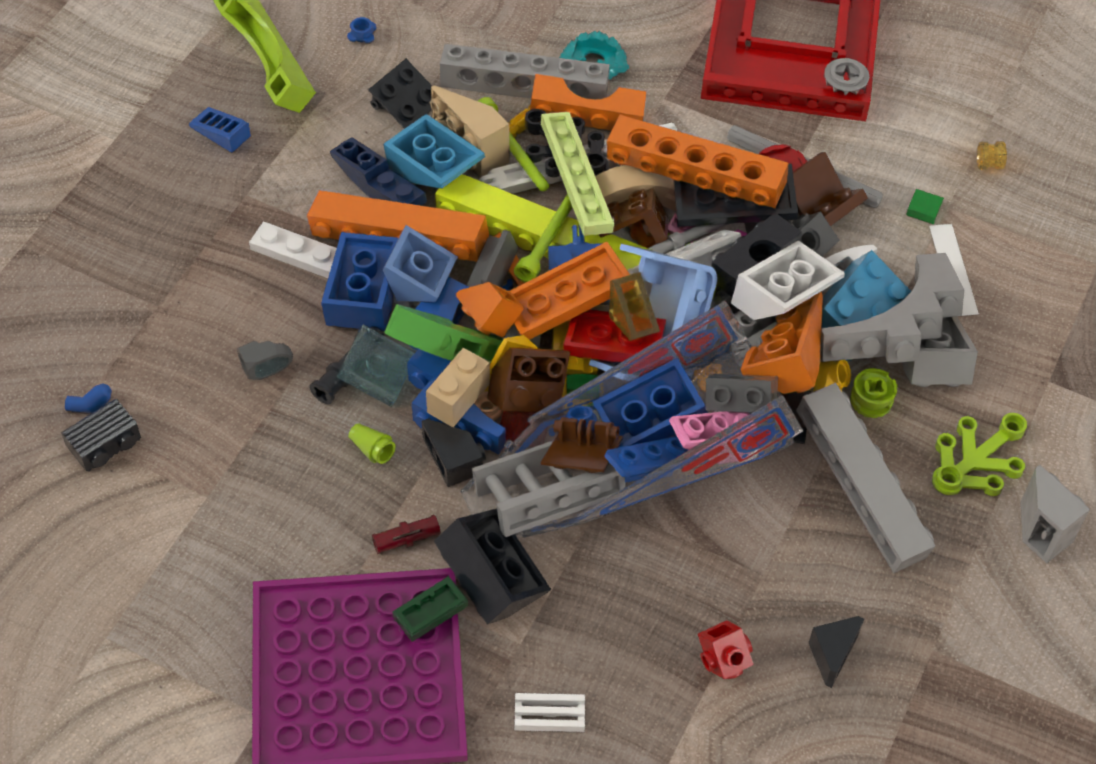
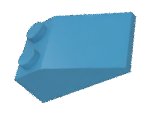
M427 114L383 144L390 170L410 183L441 189L485 158L484 152Z

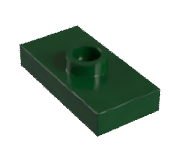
M448 576L392 611V615L411 642L468 607V599Z

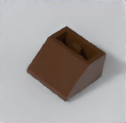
M509 348L492 368L487 399L502 411L547 412L550 406L562 400L570 352L568 350ZM560 409L553 411L552 413H559Z

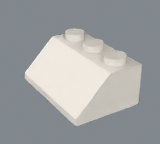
M798 240L739 274L731 304L753 320L784 314L844 278L845 273Z

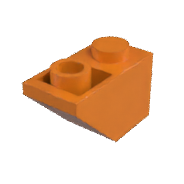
M490 282L458 290L455 295L463 305L461 308L463 312L476 321L475 327L486 335L493 333L503 338L524 310V307L510 291Z

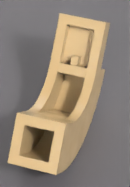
M628 165L618 166L595 176L606 204L614 201L621 203L629 199L632 193L640 189L647 191L654 188L662 206L676 211L673 180L666 176L645 172Z

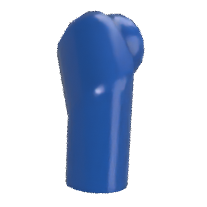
M103 383L94 386L83 397L68 395L65 400V410L92 414L108 403L112 390L107 384Z

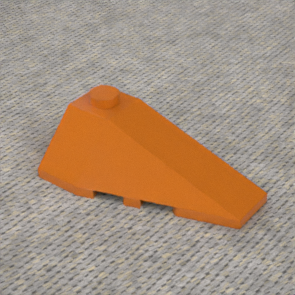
M819 292L788 312L777 315L775 318L777 325L771 330H765L762 333V343L758 347H751L747 351L740 369L742 375L778 376V391L783 394L791 392L802 393L815 386L820 366L822 292Z

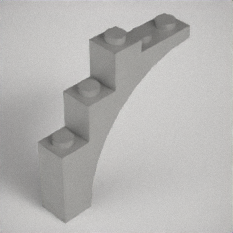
M947 254L916 255L915 286L902 302L888 311L867 320L842 326L821 328L820 355L822 361L886 357L888 363L919 361L921 339L941 338L943 317L962 316L964 288Z

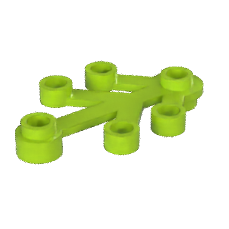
M1007 413L1002 418L999 431L976 449L975 432L978 426L977 421L970 416L960 418L956 430L962 436L963 460L954 465L953 451L956 439L949 433L940 434L935 448L940 453L941 467L937 468L933 473L932 484L934 488L945 495H955L963 488L982 489L989 496H998L1004 486V481L1000 476L991 474L987 477H979L966 474L971 470L1004 472L1011 479L1020 478L1025 469V463L1022 459L1018 457H1011L1009 459L987 457L1007 441H1016L1022 438L1027 428L1026 419L1018 413ZM962 425H968L972 429H966ZM941 442H947L950 446H944ZM1010 466H1016L1019 470H1013ZM945 479L950 480L952 483H948V482H946V481H944V480H945ZM988 483H994L998 488H993Z

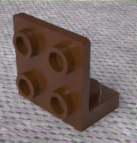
M826 152L817 154L793 172L799 215L803 213L811 215L821 212L829 225L832 226L868 199L863 188L851 190L849 187L843 188Z
M654 188L647 191L640 189L632 193L629 199L621 203L614 201L607 204L614 222L613 232L641 220L646 235L648 237L652 235L656 244L668 239V216ZM611 233L599 234V236L602 238Z

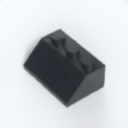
M497 508L457 518L434 540L443 559L449 564L458 578L459 584L467 592L477 612L483 617L487 625L510 617L551 590L517 536L513 534L505 537L501 532Z

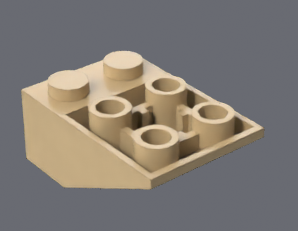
M435 85L431 87L430 106L432 118L485 153V158L472 166L470 170H474L482 177L488 175L491 169L507 165L509 163V123L492 106Z

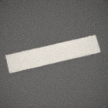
M952 224L929 226L937 253L947 254L964 288L962 316L978 315L979 313Z

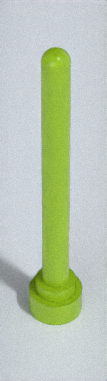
M483 97L478 100V102L492 106L498 112V106L492 98ZM509 131L510 152L536 187L542 192L547 191L549 183Z
M568 194L530 255L521 258L515 266L514 274L520 281L526 283L540 274V260L573 208Z

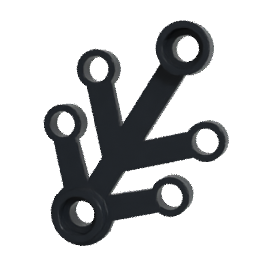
M541 109L529 110L525 114L526 129L533 135L541 134L546 137L541 125V115L547 113ZM573 117L572 120L574 125L577 126L576 130L581 140L582 134L585 132V121L580 117ZM599 131L590 132L587 136V145L590 148V153H586L595 176L609 170V162L606 156L601 153V149L605 144V136ZM530 144L526 147V154L533 163L540 162L543 157H553L550 146ZM551 158L545 162V173L553 178L559 177L560 173L555 159Z

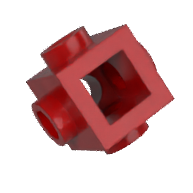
M726 620L698 633L703 649L700 656L707 671L713 672L722 679H732L740 676L743 670L754 665L750 655L753 651L751 642L746 634L743 633L741 627Z

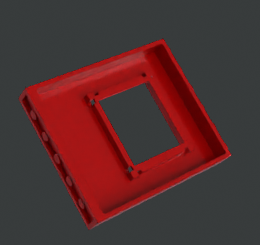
M716 0L701 99L866 122L871 102L880 0H810L839 4L834 48L751 37L756 0ZM746 40L751 41L750 46L745 45ZM833 52L838 53L837 58H832ZM849 58L862 63L869 72V81L866 88L860 89L857 95L851 91L845 95L841 90L834 92L833 86H826L824 71L831 61ZM845 72L843 77L844 80L848 81L849 78L847 76V72Z

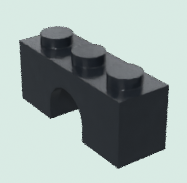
M776 213L766 220H761L746 236L739 237L728 250L715 256L711 267L715 269L717 274L716 286L733 297L739 274L758 264L756 261L765 260L798 240L801 242L802 231Z

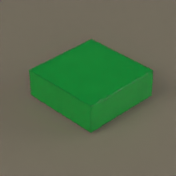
M916 189L906 215L934 224L944 198Z

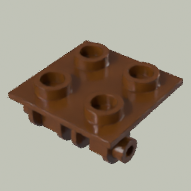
M561 417L560 420L556 419L553 425V431L557 432L558 435L540 463L541 465L553 466L556 469L570 468L585 470L589 473H604L609 465L608 460L604 457L606 451L618 448L623 440V436H619V426H614L613 422L589 420L586 428L585 419H580L578 422V419Z

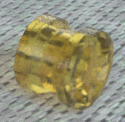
M986 141L978 143L976 158L979 170H987L989 167H995L996 169L1005 168L1007 148L1004 141H996L994 144H989Z

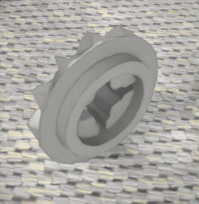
M840 58L831 61L826 66L824 78H826V86H833L834 92L841 90L846 95L851 91L857 95L860 89L866 88L869 81V72L862 63L856 60ZM845 72H847L848 81L844 80L843 75Z

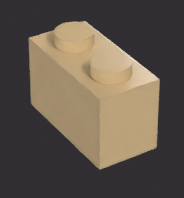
M462 348L426 390L427 413L454 428L489 386L490 362Z

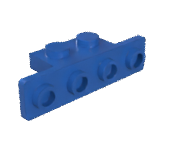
M675 436L609 449L604 457L620 476L625 477L626 483L662 475L671 470L672 467L678 466L698 453L683 448L678 437ZM699 455L685 464L691 463L703 455Z

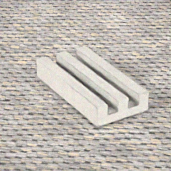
M515 693L514 730L584 732L585 695ZM544 706H568V707H544ZM522 715L543 717L572 716L577 717V720L522 719Z

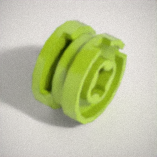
M870 368L858 373L854 379L850 402L859 414L865 417L877 418L889 413L897 394V383L895 379L892 380L888 376V372L882 369Z

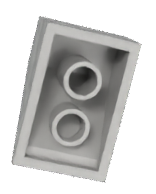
M957 316L943 317L941 338L921 339L919 361L902 362L903 369L910 383L920 387H928L931 384H945L950 387H958L961 384L972 385L978 351Z

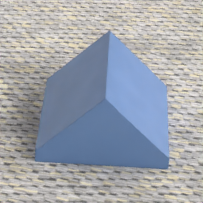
M406 225L383 268V272L396 301L436 302L458 256Z

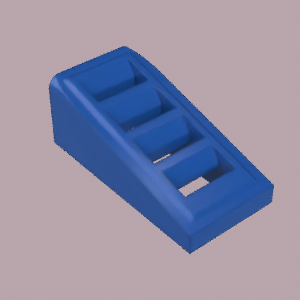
M207 107L189 123L192 129L231 153L251 137L249 123L211 107Z

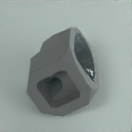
M251 341L237 348L242 368L247 378L252 380H262L279 373L288 367L293 359L290 347L284 343H273L271 341L258 343Z

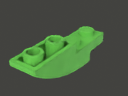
M396 304L384 331L386 335L450 361L456 357L462 348H465L491 363L504 339L491 334L486 335L481 331L456 325L447 318Z

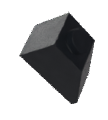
M430 419L422 420L423 440L447 487L473 478L472 468L483 465V461L486 460L485 451L481 443H475L468 431L453 428Z

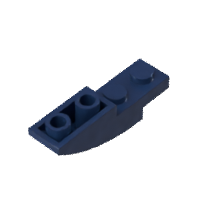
M353 137L343 141L330 151L332 158L339 167L370 198L420 206L427 202L424 191L390 170L387 159Z

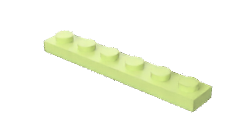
M570 112L542 114L541 125L583 235L613 233V219Z

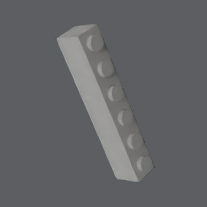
M834 383L803 396L796 411L892 572L896 573L926 559L935 548L933 535L919 520L913 502L905 497L896 474L892 471L890 472L883 461L882 451L877 445L872 443L867 434L865 423L855 415L847 394L841 392L838 385Z

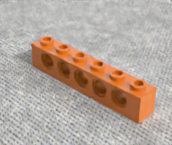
M619 115L607 139L608 160L639 168L645 172L663 175L672 180H680L697 185L703 189L721 192L730 197L752 201L762 206L776 208L787 183L789 164L787 162L623 115Z

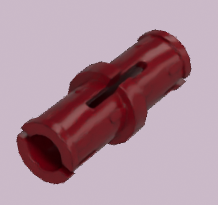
M431 515V517L408 524L406 521L400 522L399 527L372 534V541L377 554H381L404 545L406 548L412 547L414 545L413 542L440 535L441 531L436 516ZM419 529H420L419 532H415V533H412V534H409V535L402 536V537L397 538V539H393L394 537H397V536H400V535H403V534H407V533H410V532H412V531H416V530H419Z

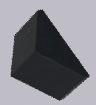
M856 616L813 627L809 646L826 686L833 687L860 634L864 618Z

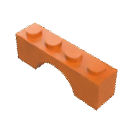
M535 74L530 110L541 109L546 113L570 112L572 118L580 117L584 119L585 127L612 131L619 115L643 121L647 91L618 87L609 97L596 100L586 99L574 94L567 87L563 78Z

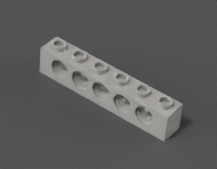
M445 44L440 61L441 87L532 98L535 74L563 78L567 87L574 94L586 99L596 100L607 97L610 64Z

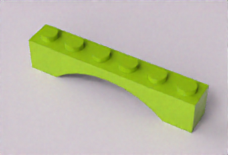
M213 0L221 15L247 39L259 55L266 72L264 87L275 105L300 113L316 92L260 1Z

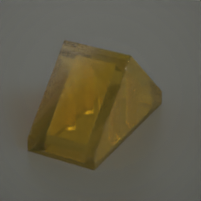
M640 272L610 281L609 317L630 341L660 332Z

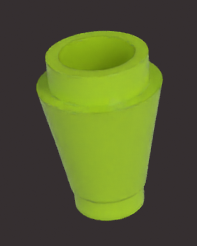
M361 423L355 424L349 431V439L353 441L372 463L384 464L393 456L396 446L390 435L369 428Z

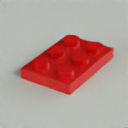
M589 309L571 319L563 350H568L570 356L624 363L663 340L666 330V319ZM662 343L647 351L646 353L642 354L641 356L637 357L636 359L632 360L631 362H629V364L635 362L636 360L640 359L646 354L662 346ZM657 355L656 357L650 359L649 361L645 362L644 364H642V365H640V366H645V365L649 364L650 362H652V361H654L655 359L659 358V355Z

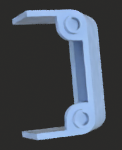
M621 243L620 250L641 256L639 263L640 277L644 281L653 283L644 316L666 319V330L663 339L709 312L717 283V274L713 267ZM707 316L662 342V346L666 345L667 349L659 357L666 353H672V356L657 365V367L644 374H639V369L644 366L627 371L626 367L630 365L627 363L612 372V374L623 378L637 379L676 358L679 359L669 344L670 340L705 320ZM706 321L691 329L690 331L686 332L685 334L681 335L680 337L676 338L675 340L680 339L681 341L687 334H689L693 330L698 329L700 327H704ZM680 342L675 344L677 349ZM590 359L589 362L590 366L606 372L623 364L621 362L611 363ZM679 359V361H680V363H681L682 366H683V365H686V364H689V363H692V362H695V361L690 360V361H688V362H686V363H682L681 360ZM694 364L683 367L690 377Z

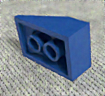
M341 232L321 302L327 326L366 330L371 326H375L381 331H385L392 309L394 294L383 272V268L398 240L397 237Z

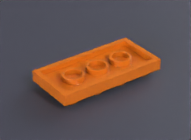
M605 242L510 290L524 307V310L513 324L520 335H524L531 340L635 287L633 279L609 243Z

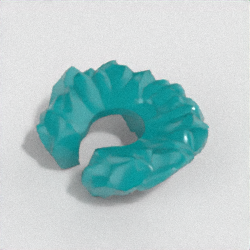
M594 30L589 34L586 32L580 33L575 40H571L559 57L586 61L585 55L590 53L599 54L604 58V61L598 59L597 63L610 64L609 80L617 76L618 73H624L629 69L627 54L622 49L621 44L614 37H608L606 33L601 31L597 32Z

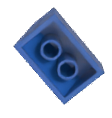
M678 358L592 402L602 422H613L614 426H619V436H623L619 447L675 437L677 435L669 422L672 416L708 413L703 400Z

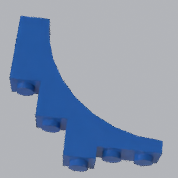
M448 276L436 302H420L415 309L447 318L458 325L465 313L461 309L463 305L455 295L458 290L469 287ZM409 345L417 351L407 362L408 380L416 388L422 390L412 402L413 421L420 428H422V420L425 419L446 424L427 413L426 390L451 361ZM475 404L469 408L454 426L455 428L470 432L475 443L480 442L484 450H491L499 455L506 446V429L486 416Z

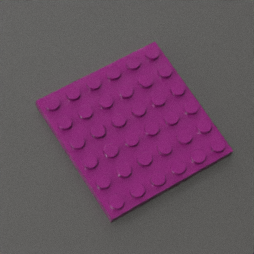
M443 568L253 581L252 764H437L468 761L458 613L411 642L392 615V611L448 576L456 584L455 574L452 569Z

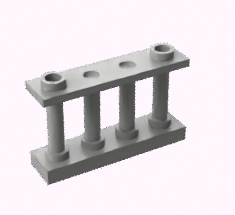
M553 441L472 468L477 496L481 497L493 492L499 501L496 504L500 530L505 537L626 495L625 477L620 476L611 464L607 466L604 473L586 472L575 477L567 469H556L553 466L541 465L540 462ZM553 472L560 481L542 487L536 477ZM523 482L529 493L512 498L506 488Z

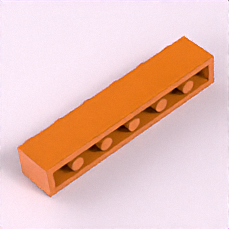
M319 190L307 214L312 236L339 240L341 232L399 238L403 228L407 225L458 256L457 259L477 262L489 237L486 215Z

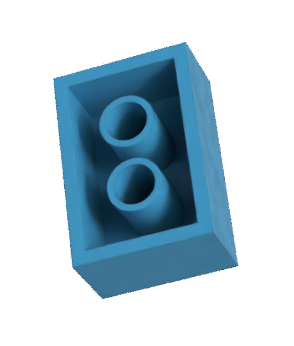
M871 250L852 261L844 271V278L834 283L823 296L821 328L847 325L884 313L902 302L911 290Z

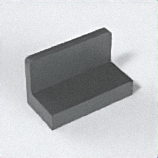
M503 230L500 238L488 237L466 286L473 287L490 282L502 287L519 249L510 231Z

